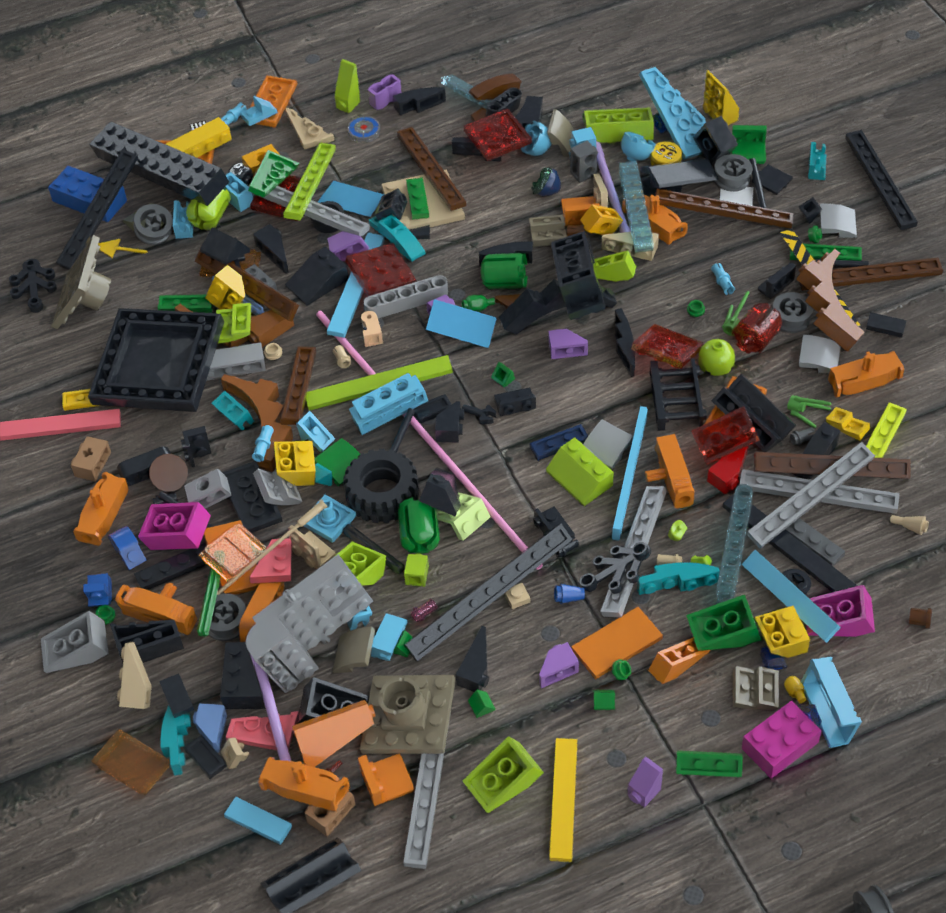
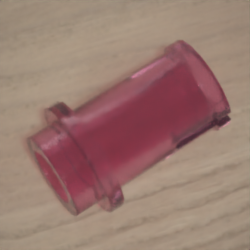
M430 598L419 607H414L413 611H411V616L416 622L423 621L424 617L436 611L438 607L435 601H432Z

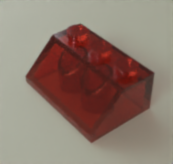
M744 406L691 431L706 465L760 441Z

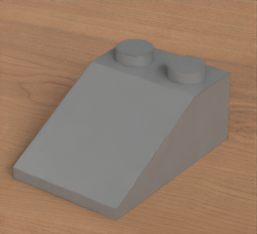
M88 611L42 637L41 647L44 672L49 673L93 663L109 654L105 621Z

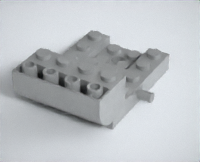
M337 554L293 588L286 590V593L284 591L281 597L252 617L256 624L247 634L246 647L257 664L287 693L319 669L307 650L318 645L320 641L327 645V642H330L328 635L333 634L342 624L349 622L357 613L365 610L373 600L339 554Z

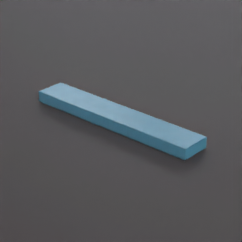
M754 550L742 563L752 575L787 607L794 606L799 618L826 643L841 628L758 551Z

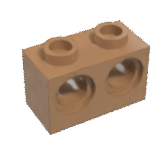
M348 791L338 804L336 812L308 805L305 812L307 823L328 837L355 806L354 795ZM320 814H326L325 817H322V818H318V817H317V816L320 815Z

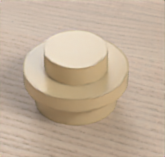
M270 343L265 347L264 355L269 360H276L282 356V348L276 343Z

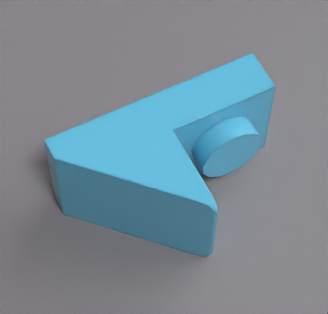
M253 96L255 106L240 112L242 119L249 126L278 113L277 109L269 101Z
M310 411L296 423L301 440L308 439L312 441L319 452L324 451L335 440L331 433Z

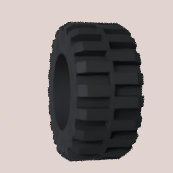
M379 448L378 451L372 449L366 454H360L358 459H353L350 466L345 470L343 482L347 504L350 509L356 511L357 517L361 516L365 521L372 520V523L378 524L379 522L389 523L390 520L397 521L399 504L409 498H413V501L418 500L417 470L413 462L400 452L397 454L395 450L391 449L389 451H385L384 448ZM380 479H387L397 483L393 489L381 493L366 489L370 483Z

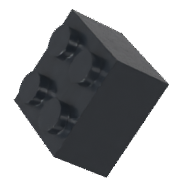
M722 116L706 122L693 137L704 158L708 159L711 165L715 164L721 156L730 154L738 146L736 138L731 134L728 124L723 120Z

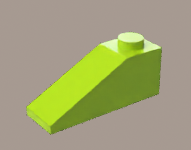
M342 59L334 96L336 108L350 113L360 103L356 64Z
M628 250L594 259L595 263L593 266L597 279L621 281L634 277L636 265Z

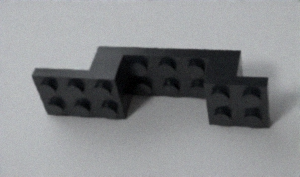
M583 231L551 242L559 288L567 307L569 319H580L585 315L598 313L605 309L602 291L594 271L593 264L595 260L588 232Z

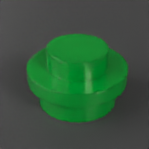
M817 225L808 230L810 242L819 243L820 239H822V231Z
M693 300L687 306V312L693 317H700L705 313V306L701 301Z
M108 605L100 606L95 613L96 616L105 621V625L113 622L116 617L115 610Z
M616 660L612 665V673L616 679L620 681L625 680L631 674V666L625 660Z

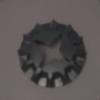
M788 569L782 573L789 581L792 582L793 579L798 584L797 588L805 595L810 590L811 579L804 571Z

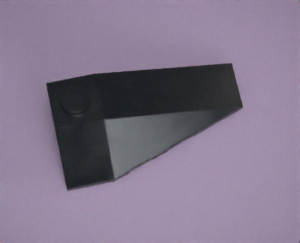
M436 467L430 474L419 501L456 517L461 505L455 475Z

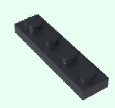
M205 542L200 544L198 548L184 551L134 573L140 588L149 590L212 562Z

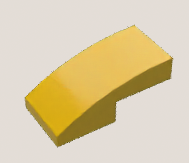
M835 407L826 418V422L857 440H861L870 430V423L853 418L852 412Z

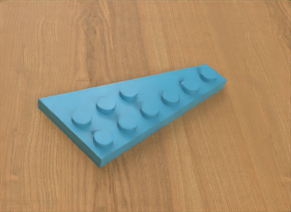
M656 67L641 71L639 76L674 143L681 148L683 160L702 154L693 137L706 123L705 118L688 100L685 101L680 96L681 93L669 84V81Z

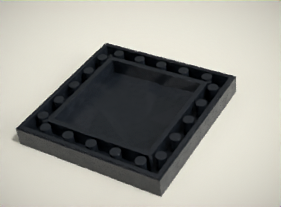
M119 308L88 395L91 404L197 412L224 325L222 315L217 313Z

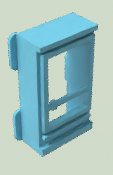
M832 657L811 659L810 665L801 680L805 689L804 693L810 704L808 705L809 714L813 722L820 726L829 748L848 745L862 722L860 717H856L857 713L856 711L854 712V706L834 663L831 662L833 660Z

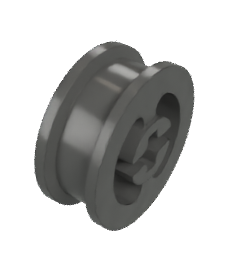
M737 154L721 156L715 163V172L718 175V180H714L715 184L719 188L731 192L745 189L751 181V162Z
M147 204L139 208L134 216V233L137 238L150 245L165 242L172 232L173 220L170 212L157 204ZM144 219H146L145 228L141 225V222ZM161 221L165 224V227L162 230H160Z
M795 292L783 293L777 296L773 302L771 320L778 329L784 332H801L810 325L813 308L805 302L806 296Z
M228 593L217 595L212 619L214 616L216 617L217 623L211 621L210 637L219 641H229L240 636V621L246 610V606L241 598ZM233 611H236V612L238 613V616H237L236 619H235V616H234Z
M877 885L870 886L868 891L864 893L856 891L853 894V904L856 913H894L885 893Z

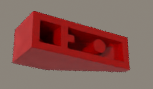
M748 437L744 438L708 470L707 482L723 494H726L730 489H735L739 483L738 480L749 447L750 439Z

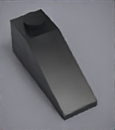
M268 224L253 233L255 246L285 274L289 273L280 230Z
M823 422L802 454L830 455L838 445L840 430ZM793 474L799 478L811 480V478L814 476L808 474Z
M485 626L480 628L455 675L456 685L472 692L476 690L481 691L482 688H486L490 678L487 669Z

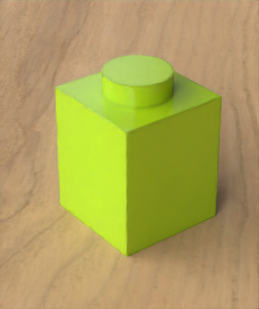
M408 554L404 572L405 585L425 587L429 569L428 556Z

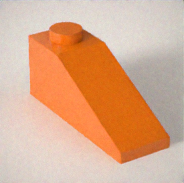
M693 637L659 651L648 671L662 684L667 683L680 676L708 654L710 650L698 651Z

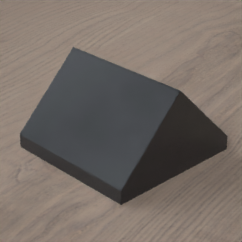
M212 227L200 248V252L226 265L249 253L250 248L239 240Z

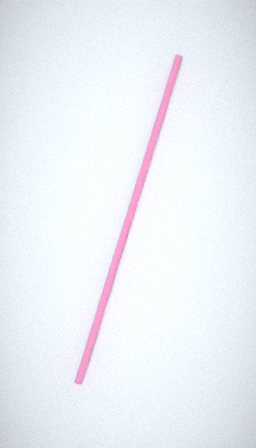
M318 311L316 316L328 329L331 321L322 311ZM334 336L368 376L376 374L346 338ZM413 416L410 422L412 427L471 495L482 499L491 518L521 552L526 550L528 547ZM541 564L540 566H538L536 569H537V570L541 569L542 566H543V564Z

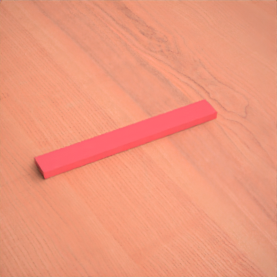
M120 409L0 422V441L121 427Z

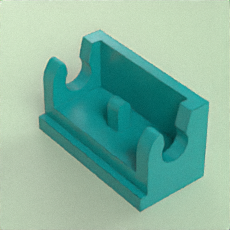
M811 142L808 179L825 180V144L822 145V149L817 150L816 142Z
M226 391L211 403L234 425H237L240 430H244L243 423L245 421L249 424L254 422L249 411Z

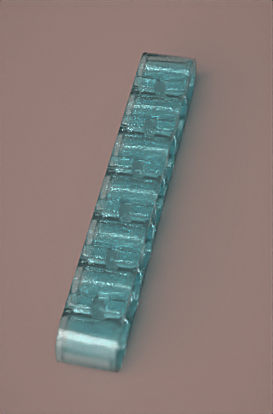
M637 161L620 162L619 175L635 253L653 251V236Z
M741 484L735 490L716 590V604L727 601L722 600V598L730 600L736 597L753 504V489L747 484Z

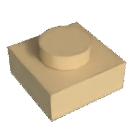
M523 583L514 585L504 593L511 609L530 603V596Z

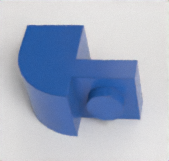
M127 526L107 535L116 553L120 554L128 570L146 561L136 537Z
M108 573L87 575L88 584H84V593L88 598V606L110 605L112 601V579Z

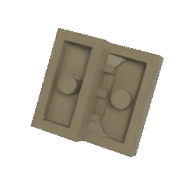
M553 110L547 133L552 145L559 144L563 157H567L571 148L569 139H571V132L574 129L563 114L558 110Z
M563 215L529 218L533 247L551 245V242L567 237Z
M372 626L354 629L340 636L332 671L334 674L353 672L354 667L368 666L375 634Z
M735 666L733 669V707L756 710L778 709V670L760 666L756 670Z

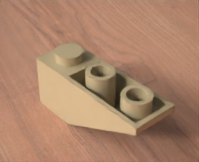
M640 230L602 235V249L616 253L628 250L633 257L652 261L658 248L659 234Z
M125 643V647L122 648L121 658L124 659L123 668L120 669L119 679L122 682L117 694V699L120 701L119 707L145 709L150 707L152 686L135 643Z

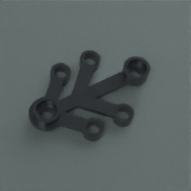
M28 259L22 265L23 270L17 275L9 277V282L11 286H18L26 275H29V277L19 287L12 288L10 294L13 299H18L30 286L31 298L28 301V307L31 312L38 313L43 310L44 306L42 300L38 298L37 285L45 288L50 293L55 292L57 286L54 281L47 282L37 277L36 274L39 273L45 276L47 280L54 279L56 275L54 269H45L40 266L38 260Z
M638 542L632 548L620 547L619 545L613 546L610 549L613 558L596 556L593 559L596 569H603L605 566L610 567L595 576L590 573L583 575L580 578V585L585 591L592 592L597 588L599 582L615 573L608 587L613 594L621 592V580L627 565L632 563L631 569L626 573V578L630 583H636L640 579L638 571L642 561L651 555L650 546L644 542ZM623 555H627L624 559H620Z

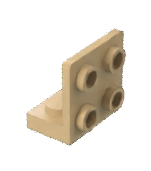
M296 529L289 536L292 542V551L297 556H302L311 568H320L336 555V552L311 531L303 535Z

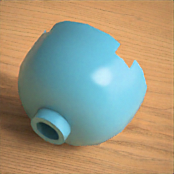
M533 121L532 125L528 124L521 136L523 146L520 145L522 152L532 156H539L545 153L552 144L547 133L548 127L537 121Z
M625 132L621 141V149L627 155L629 161L636 162V160L642 161L647 159L653 152L656 144L651 140L646 142L643 139L644 137L639 134Z

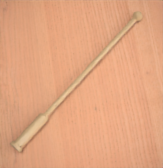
M321 499L318 504L297 521L294 527L219 589L217 595L226 590L297 528L303 527L324 508L326 509L328 506Z

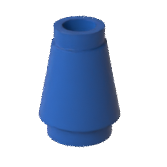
M565 584L554 587L555 602L563 604L584 600L585 590L583 587Z

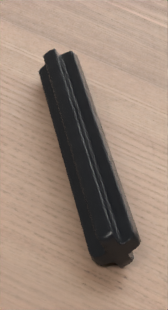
M347 524L343 528V533L355 543L386 555L385 565L396 574H401L404 571L405 567L402 562L351 524Z

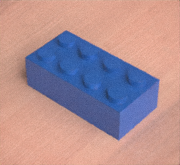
M67 166L48 188L53 202L85 213L104 179ZM123 186L105 214L103 221L109 222L126 203L127 198Z

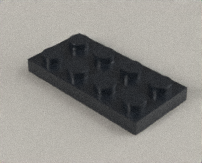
M256 461L223 472L227 477L231 491L229 498L239 520L242 522L246 535L283 522L277 505L266 503L253 475L257 469H260Z

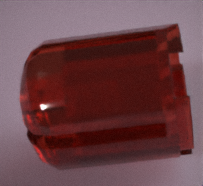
M758 303L752 306L732 330V335L734 334L738 342L736 346L748 354L751 352H759L760 354L782 327V317L776 308L765 319L771 305Z

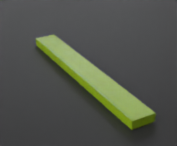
M319 143L284 211V218L302 219L336 150V145Z
M445 355L309 391L306 396L308 409L310 411L360 398L407 373L411 377L416 375L419 381L451 374L453 370L449 356Z

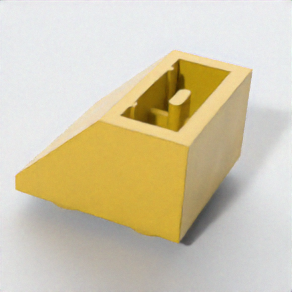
M227 265L215 275L205 298L220 310L233 309V304H242L245 298L242 276Z
M274 442L277 475L294 486L314 485L316 469L313 442Z
M794 606L755 617V621L771 653L790 658L808 652L810 638Z

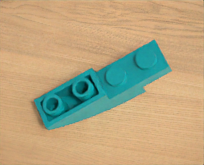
M393 215L380 220L376 216L369 219L370 226L390 240L391 247L411 262L426 254L415 236Z
M699 563L662 564L654 566V574L640 577L637 581V590L639 595L651 594L655 591L671 589L678 585L680 592L692 591L698 587L711 586L718 583L720 570L718 567Z
M168 705L161 729V750L164 758L170 757V765L175 776L183 774L182 766L186 765L185 755L181 753V747H184L183 736L188 735V727H191L190 714L187 713L174 718Z

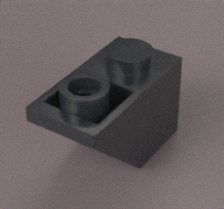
M456 401L436 416V442L459 443V435H463V424H460V421L464 420V409H461L460 401Z

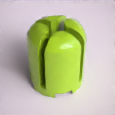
M227 189L225 191L222 190L208 206L201 202L199 203L197 200H191L186 209V216L190 224L201 230L215 228L231 200L230 193Z

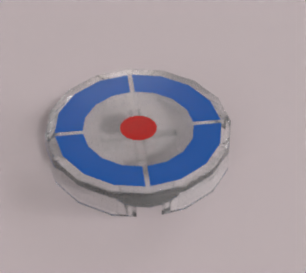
M371 116L357 117L347 127L349 137L356 142H371L380 135V124Z

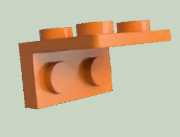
M590 196L562 199L565 226L581 225L580 219L592 204L599 206V203H596V198Z
M400 754L374 763L373 761L369 762L366 755L358 757L360 772L374 806L414 792L413 783Z

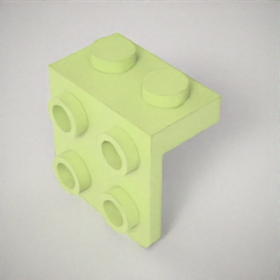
M458 493L461 506L456 517L437 509V518L440 521L450 523L458 539L465 540L491 516L481 498Z

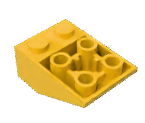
M707 70L703 103L704 112L712 119L722 116L728 125L737 122L739 117L738 105L728 89Z

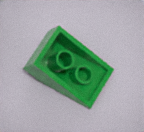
M745 594L686 615L698 651L743 647L762 640Z

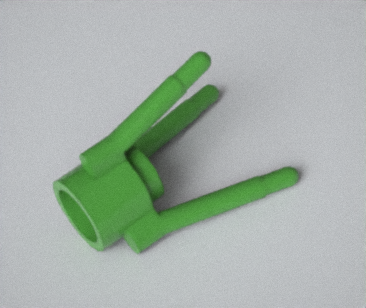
M749 291L743 296L733 317H731L734 306L730 305L726 320L722 326L723 331L729 336L740 335L755 320V317H752L741 326V321L737 318L749 295Z
M792 395L787 409L791 410L790 415L796 416L806 424L816 428L814 423L799 414V412H804L806 406L830 411L831 407L824 405L830 406L831 402Z

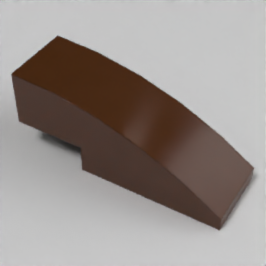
M514 74L496 76L474 86L469 90V94L476 100H493L509 88L520 89L521 80Z

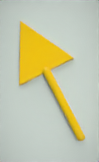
M121 239L98 243L100 246L99 250L113 258L116 250L147 253V250L118 247Z

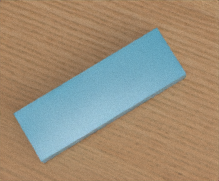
M238 797L234 798L224 813L225 818L280 845L292 828L291 823Z

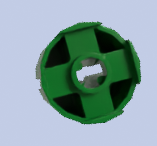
M521 253L486 255L481 263L480 271L485 288L497 290L522 289L526 287L528 280L525 267L527 265L526 255Z
M413 498L400 503L398 520L401 546L412 554H425L434 550L440 542L437 509L419 500L413 501Z

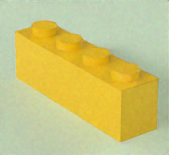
M218 117L166 143V145L197 158L229 142L232 138L230 128Z

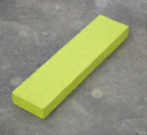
M888 403L866 445L875 455V458H883L907 409Z

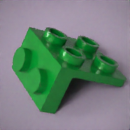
M733 125L732 135L736 138L738 146L732 151V154L741 155L748 160L755 158L756 164H765L767 126Z

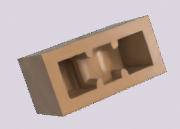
M86 437L84 442L80 444L76 457L71 461V468L75 477L96 482L111 454L108 441Z

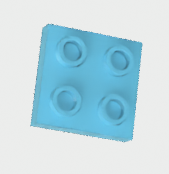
M324 495L321 499L328 507L319 512L304 527L333 543L343 532V528L354 520L356 511Z

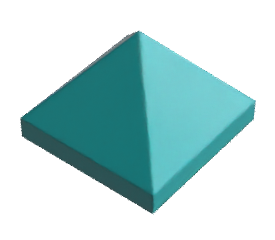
M316 463L315 482L331 486L332 471Z

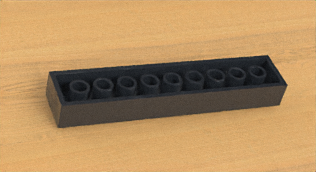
M114 122L107 124L89 144L98 158L114 164L122 149L136 154L138 159L130 171L131 173L192 200H197L206 206L229 183L220 167Z

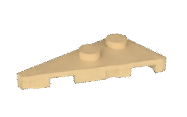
M286 108V114L304 150L318 146L319 143L334 141L332 133L327 134L323 131L322 127L315 125L311 120L306 117L301 118L296 111Z
M593 174L595 187L593 194L594 198H596V203H599V206L608 208V191L601 175Z

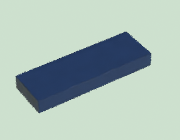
M580 424L531 442L529 447L537 461L555 455L561 446L574 437L584 444L588 435Z

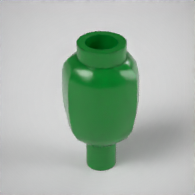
M470 295L465 300H462L463 308L476 312L484 311L488 306L495 305L494 298L487 299L483 295Z

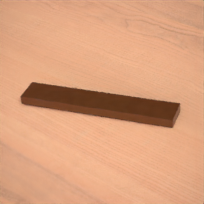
M297 347L281 415V425H296L302 418L316 355V347Z

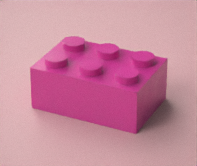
M199 502L151 504L138 538L150 550L198 548L211 515Z
M790 701L744 735L741 749L772 779L818 744L822 730L797 705Z

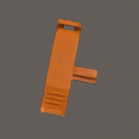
M636 190L623 200V213H627L635 223L647 231L659 234V239L670 245L673 241L686 235L688 224L686 222L681 223L680 218L664 205H659L658 195H651L649 197Z
M894 351L878 355L866 352L863 359L830 368L828 381L833 387L835 397H840L841 393L852 395L883 386L896 378H903L904 366Z
M675 434L656 437L654 449L658 455L660 469L645 471L646 481L651 482L664 479L674 508L679 509L693 505L695 491Z
M103 472V479L96 483L93 490H90V496L81 512L78 527L73 531L76 540L97 546L101 545V539L110 530L129 491L125 478H118L108 472Z
M166 583L160 594L143 588H130L128 585H122L116 595L115 601L121 608L122 614L147 623L148 621L175 620L178 631L185 635L191 633L197 622L194 607L172 599L177 590L173 583ZM124 591H126L127 594L124 598H122V594L124 593Z
M273 757L268 758L259 777L261 790L266 791L269 789L284 798L335 812L337 811L338 804L347 794L350 787L346 777L339 780L335 774L302 764L301 761L275 760Z

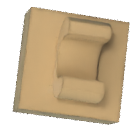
M229 738L221 751L229 769L236 768L239 762L245 761L249 755V752H242L245 744L238 743L236 738Z

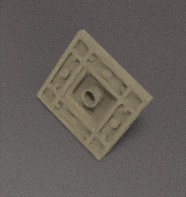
M95 235L91 237L67 272L51 327L58 329L61 324H65L68 314L71 315L79 304L95 311L103 304L110 288L111 278L94 271L96 265L94 257L100 249L98 245L99 237Z
M454 675L373 676L368 705L372 704L376 716L373 717L374 724L363 732L360 745L361 753L444 754L456 680Z

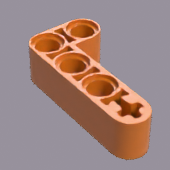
M268 582L258 585L240 621V642H246L248 632L256 624L252 617L282 596L284 582Z

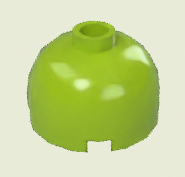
M712 339L701 346L698 354V365L702 371L711 372L710 375L722 376L729 373L731 368L734 367V349L727 341Z

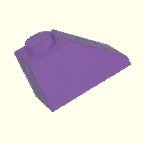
M342 231L328 238L330 251L341 261H345L369 249V246L361 236Z
M568 329L548 331L551 359L588 355V341Z
M568 642L562 645H555L548 651L539 674L541 688L579 672V661Z
M645 756L628 784L627 795L634 803L640 804L645 808L661 790L663 769Z

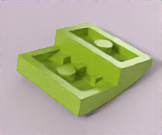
M251 303L233 304V309L216 310V313L221 314L224 320L218 343L231 342L250 335Z

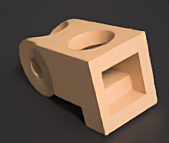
M373 311L364 312L361 315L364 330L363 339L365 347L383 344L382 332L376 313Z

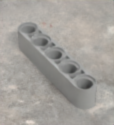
M438 275L368 296L364 299L365 312L373 311L376 313L377 318H382L427 304L431 300L445 294L448 295L447 279L444 276Z

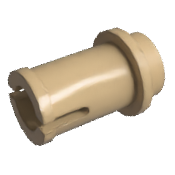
M336 346L333 349V353L337 358L338 366L341 368L349 367L351 364L350 356L346 354L343 346Z
M658 554L657 566L669 563H682V556H679V554H676V556Z

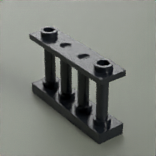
M691 358L690 368L678 369L658 368L657 360L650 361L649 374L657 431L665 430V424L670 420L698 419L699 428H702L703 421L707 420V412L702 407L698 382L700 369L699 365L695 364V358ZM691 375L692 382L664 384L660 379L669 376ZM693 390L694 397L666 398V396L663 397L662 393L665 391ZM695 404L696 411L668 413L664 409L672 405Z

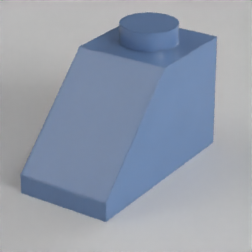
M199 703L198 711H195L193 715V723L196 724L199 734L219 753L227 718L224 705Z

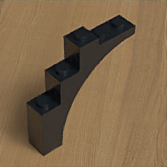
M526 96L524 105L519 113L511 121L498 129L476 136L453 137L452 153L485 156V161L501 162L504 148L520 149L521 136L528 124L532 125L533 121L541 123L543 97Z
M553 279L540 293L527 288L499 316L504 329L517 335L538 318L566 307L558 280ZM600 285L605 306L613 308L617 304L614 292L610 288L606 289Z

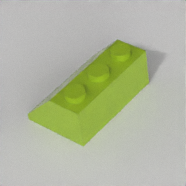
M575 437L559 448L546 468V472L583 506H586L613 486L614 472Z

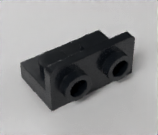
M397 188L383 195L375 212L376 218L380 220L393 214L394 217L401 220L408 202L405 194Z
M790 262L786 266L781 267L780 270L758 286V291L769 299L773 298L794 281L796 265Z
M530 387L494 395L499 416L536 409V397L532 394Z
M205 426L182 431L184 439L181 440L186 462L190 461L191 467H195L193 458L212 454Z
M555 506L544 512H540L538 508L534 510V525L537 529L540 528L542 530L543 536L560 523L570 536H575V533Z

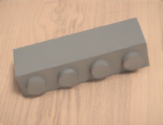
M253 343L216 350L206 381L220 379L224 374L237 376L266 371L262 344Z

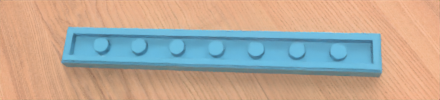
M367 233L364 241L369 246V249L359 253L328 326L327 335L345 338L384 243L385 237L383 235Z
M640 406L614 520L612 540L619 541L646 425L647 407Z

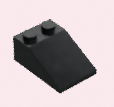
M325 246L312 254L285 286L308 306L348 281L347 265Z
M313 677L304 686L297 724L363 700L368 704L370 696Z

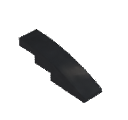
M622 308L615 309L614 317L616 324V352L630 376L633 377L635 376L633 334Z

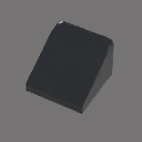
M814 197L798 206L809 224L813 222L822 210Z

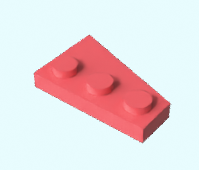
M290 538L284 539L258 562L250 576V583L291 581L292 542ZM272 539L266 549H268L278 539Z
M298 711L291 712L288 715H279L288 750L294 734L292 726L297 724ZM252 716L231 719L225 737L226 741L229 738H236L238 743L277 750L268 717L259 718Z

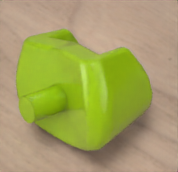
M681 520L675 521L668 532L669 538L673 541L681 540L687 530L686 524Z
M694 555L690 563L711 565L712 559L708 555L704 557Z

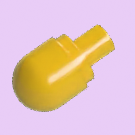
M796 676L786 678L784 687L792 698H796L799 703H804L806 701V697L803 694L805 689L800 679Z

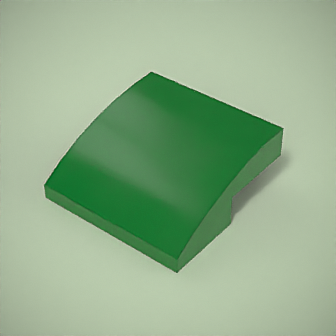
M341 438L314 458L315 464L319 463L332 471V480L339 487L344 483L343 478L346 468L350 466L353 459H358L360 453Z

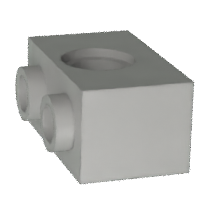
M219 469L211 471L184 485L188 502H199L205 509L231 496L227 477Z

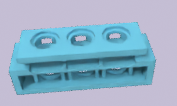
M407 373L352 401L354 406L349 411L353 421L363 435L406 413L408 408L414 409L426 403L428 398L416 375L411 377Z

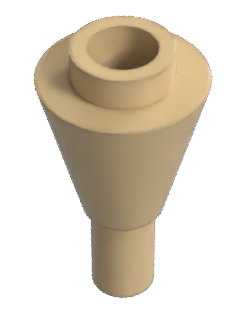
M892 515L890 523L903 525V527L919 535L927 532L929 525L926 516L899 517Z

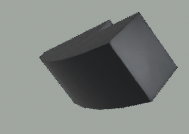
M420 88L394 95V109L400 116L413 110L417 113L446 102L445 88Z
M533 241L510 242L479 251V266H481L486 255L505 253L525 254L527 263L532 264Z

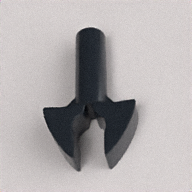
M466 404L462 406L464 412L479 417V424L494 423L492 417L497 418L496 411L488 404L482 410Z

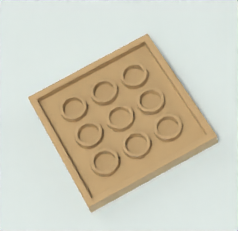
M447 169L444 170V172H445V173L447 174V176L450 178ZM425 174L381 184L384 195L397 188L405 194L408 202L399 221L408 229L427 225L434 227L465 220L463 209L459 208L450 211ZM423 178L429 218L412 220L406 179Z

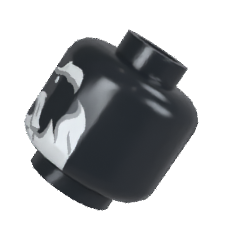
M242 163L232 165L228 173L232 172L247 186L253 180V171Z

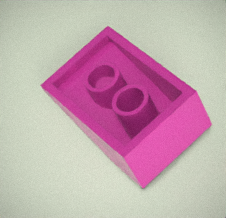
M863 585L809 598L841 627L833 636L856 637L875 632L872 598ZM806 624V630H807L808 636H818V635Z

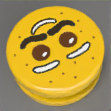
M659 142L650 155V164L680 162L682 150L673 142Z

